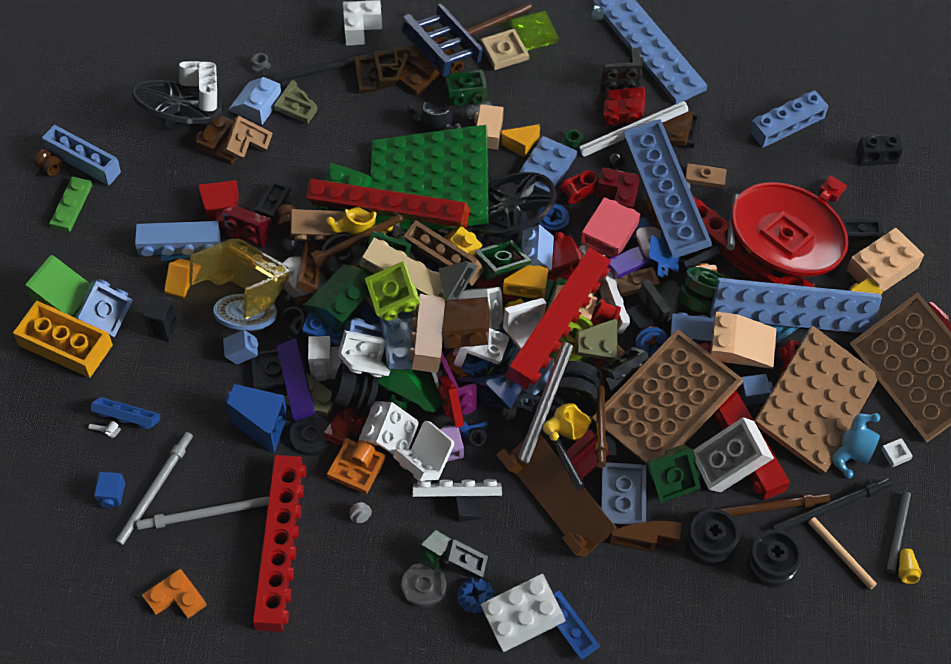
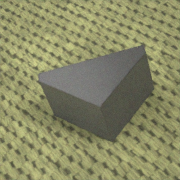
M464 261L439 268L444 298L447 300L459 299L478 266Z

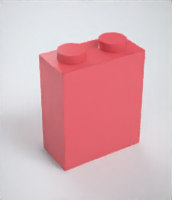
M604 197L582 231L581 244L591 247L611 258L620 255L639 224L640 213Z

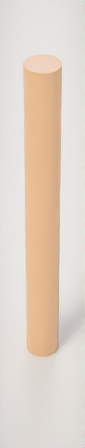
M815 517L808 522L870 590L877 585Z

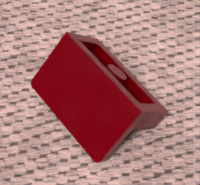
M591 430L585 433L566 451L581 480L597 466V455L595 454L597 437Z

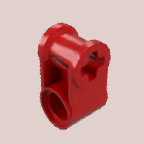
M584 171L581 174L564 180L559 185V190L565 193L569 204H576L580 200L596 193L598 176L593 171Z
M601 298L595 305L590 321L593 326H597L614 319L617 320L621 307L605 302V299Z

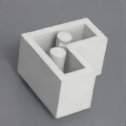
M380 0L343 2L346 45L365 44L364 30L382 29Z
M330 336L309 337L308 360L310 374L317 381L335 379L341 363V358L338 356L340 347H331Z

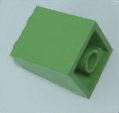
M53 255L44 262L25 284L33 305L36 301H39L75 318L84 302L83 297L90 285L88 281Z

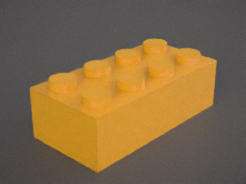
M39 301L34 303L13 332L18 346L89 378L113 346L108 332Z

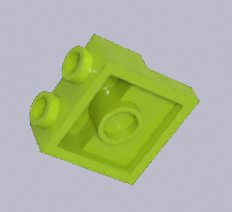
M403 261L365 278L375 312L382 320H394L398 313L414 311L416 305L421 303L416 287L412 283L407 266Z

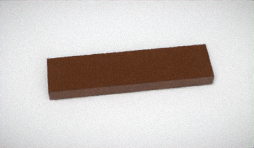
M305 241L302 246L295 288L314 295L318 290L321 267L317 268L311 253L316 250L321 251L322 247Z

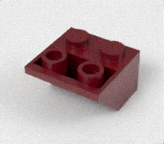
M238 206L224 209L222 212L226 235L233 240H241L250 246L263 248L273 232L271 218Z

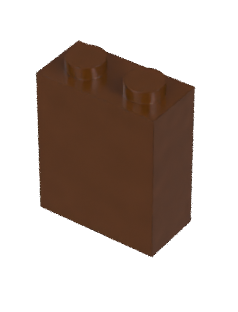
M488 297L445 301L442 327L445 349L488 345L491 316Z

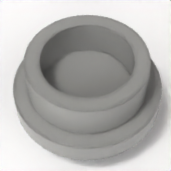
M363 502L354 504L350 509L351 520L355 523L367 521L372 513L371 508Z

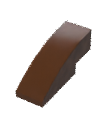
M649 521L624 526L612 532L610 544L654 552L656 544L677 548L682 523Z

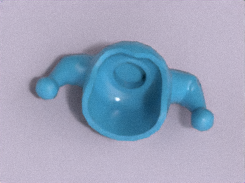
M878 413L872 415L857 414L852 421L850 429L843 435L842 446L832 456L833 464L844 473L847 479L853 477V471L847 469L846 461L853 459L867 464L873 455L880 435L868 429L866 422H878L880 420Z

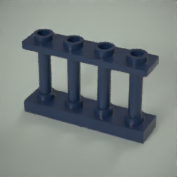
M442 4L437 5L436 15L420 21L414 20L410 14L403 16L401 31L443 77L449 75L451 63L467 57H471L476 63L481 61L483 50L481 45L471 37L470 33L460 25L459 21ZM437 22L443 26V28L429 33L423 29V27ZM448 33L454 38L441 44L433 41V39ZM457 45L464 49V51L450 56L443 52Z

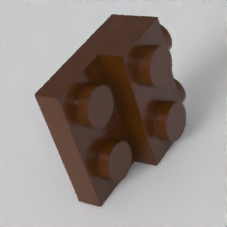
M414 45L411 47L398 83L418 96L441 74Z
M220 116L217 120L206 123L204 132L200 131L196 136L198 151L232 165L237 158L224 152L233 126V121Z

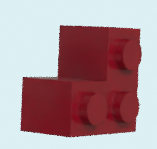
M602 167L596 197H605L616 201L622 206L634 209L641 175Z

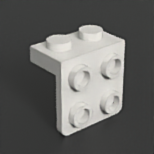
M543 298L505 308L503 328L520 350L545 314L546 302Z
M489 329L488 345L455 348L453 355L457 357L453 365L462 367L467 353L492 363L500 364L509 337L502 332Z
M344 331L338 356L349 367L350 371L361 374L362 371L370 372L369 374L375 377L389 376L390 370L381 361L386 342L384 338Z
M374 401L359 440L366 441L371 445H379L394 455L396 449H409L418 427V420L392 402Z
M424 421L412 448L396 449L393 457L400 462L401 467L413 473L415 479L419 481L438 480L454 447V441L433 423Z

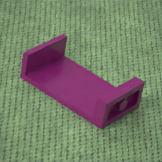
M442 335L441 360L438 371L442 370L443 376H448L454 383V387H457L462 414H470L477 410V386L473 383L464 387H458L445 359L452 348L445 349Z

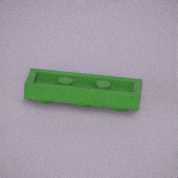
M77 177L71 178L49 223L52 229L70 233L92 187L91 181Z

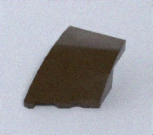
M411 46L393 47V51L374 52L373 56L354 57L359 94L378 91L397 83L407 61Z

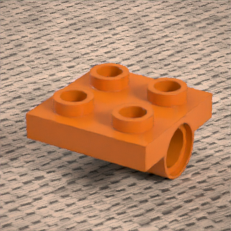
M346 439L327 473V478L367 495L386 460V455L375 451V448L366 441L358 440L356 443Z

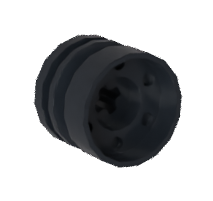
M341 361L333 384L331 404L346 408L352 399L353 410H359L361 406V411L368 413L377 396L379 377L364 371L358 375L350 371L349 367Z

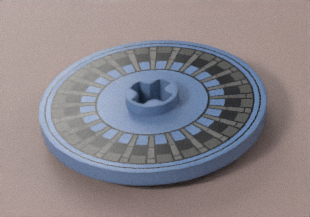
M235 294L224 297L216 302L213 314L219 323L229 328L256 330L272 324L276 319L277 309L271 301L263 297L251 294Z

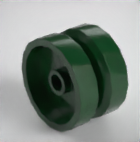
M690 267L686 272L678 299L682 304L694 311L710 314L718 278L725 277L708 268Z

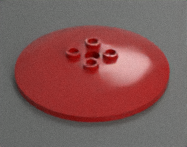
M776 182L757 184L744 190L732 207L731 223L739 242L752 256L775 270L797 276L821 275L836 268L846 255L848 234L843 221L824 200L803 188Z

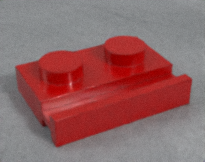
M448 376L440 377L441 386L438 387V391L445 405H442L444 416L446 418L449 417L456 428L465 426L457 387H454V383Z

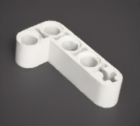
M181 62L179 64V83L184 86H199V108L204 111L216 110V65L211 62Z

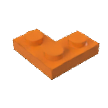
M181 569L142 595L155 615L176 602L187 619L207 606L205 600Z

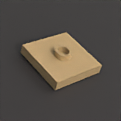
M515 29L480 39V44L494 70L529 60V54Z

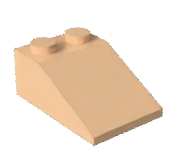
M716 312L712 325L710 354L720 362L773 369L776 328L738 314Z

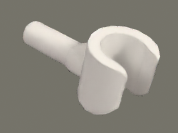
M113 421L107 427L94 424L89 425V429L104 432L111 438H114L121 430L117 428L118 424Z

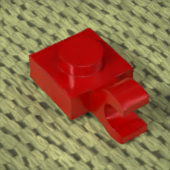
M830 175L820 187L819 193L821 195L819 198L826 203L830 199L836 202L846 190L847 185Z

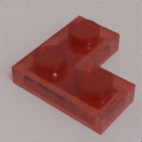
M348 406L346 408L343 407L324 431L323 438L343 446L346 439L352 433L358 436L361 435L368 416Z

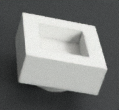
M902 438L884 445L881 449L892 467L907 462L913 457Z

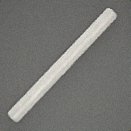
M685 101L677 103L579 147L580 152L583 156L590 155L624 140L623 131L661 119L663 123L686 113L688 106Z

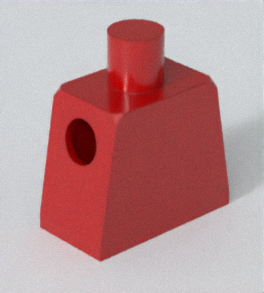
M237 180L200 184V195L208 221H218L220 228L225 227L222 215L223 210L238 206L239 191Z
M562 232L554 234L552 271L548 272V279L554 280V282L557 281L558 277L565 278L571 276L583 258L572 237L565 236Z

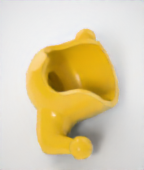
M360 207L350 210L346 209L342 219L335 222L333 217H328L326 224L333 233L348 232L352 235H358L377 225L375 223L376 212L369 213ZM393 226L382 232L386 234L393 229Z
M567 403L557 408L553 417L544 423L542 429L544 433L549 435L552 441H556L559 438L558 433L563 437L578 441L587 433L592 423V418L581 412L575 404Z

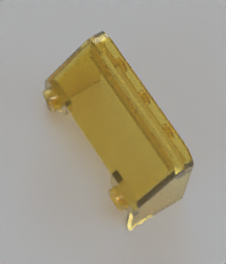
M229 239L190 255L189 284L194 285L206 279L217 285L233 281L245 289L243 318L247 319L272 307L289 278L290 269L244 240Z

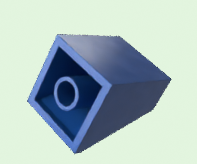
M234 384L232 391H228L225 400L232 423L269 452L275 453L288 416L284 396Z

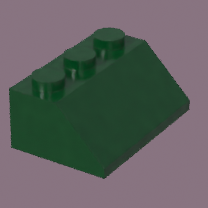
M343 264L311 297L304 307L337 333L371 297L365 278L372 274L365 268Z

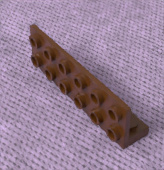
M541 434L529 463H523L518 459L525 439L511 452L502 449L496 454L510 472L516 473L565 534L562 539L576 556L585 558L616 530V526L585 488L579 491L576 490L559 456Z

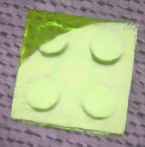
M546 11L511 19V26L517 32L526 50L558 43V35Z

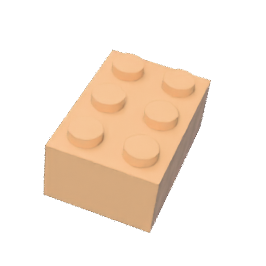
M894 228L854 255L850 260L847 271L859 283L870 278L884 292L918 269L924 254L897 228Z

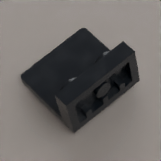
M632 347L599 368L612 396L643 365V362L649 358L645 350Z

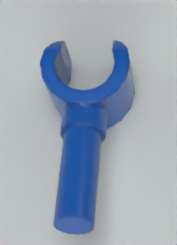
M464 421L465 426L459 427L461 437L466 438L476 427H486L487 422L484 421L469 426Z

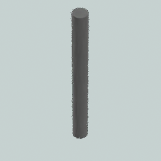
M739 194L732 196L731 211ZM730 212L726 248L733 250L735 248L736 235L732 227Z
M907 491L902 492L886 569L889 573H895L911 498V493Z

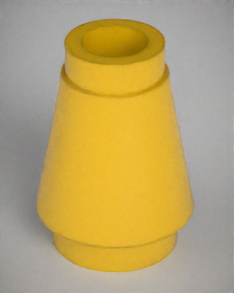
M903 549L899 552L898 576L905 584L917 583L922 573L913 550Z

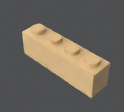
M376 238L372 240L359 266L375 274L403 261L407 266L418 296L420 294L439 296L442 290L439 272L426 268L422 262L412 260L404 252L393 249L383 240Z

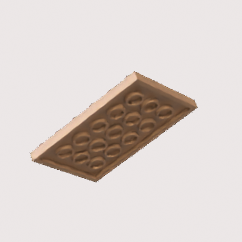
M917 292L850 342V344L865 364L875 372L876 378L923 438L929 442L951 426V332Z
M812 326L808 329L754 422L758 428L822 475L828 470L832 462V456L842 445L843 435L850 429L854 417L861 411L878 379L872 369Z
M677 329L605 403V431L647 465L648 460L665 455L664 451L685 444L743 383V379ZM595 414V415L592 417V420H593V422H595V423L597 424V422H596V414Z

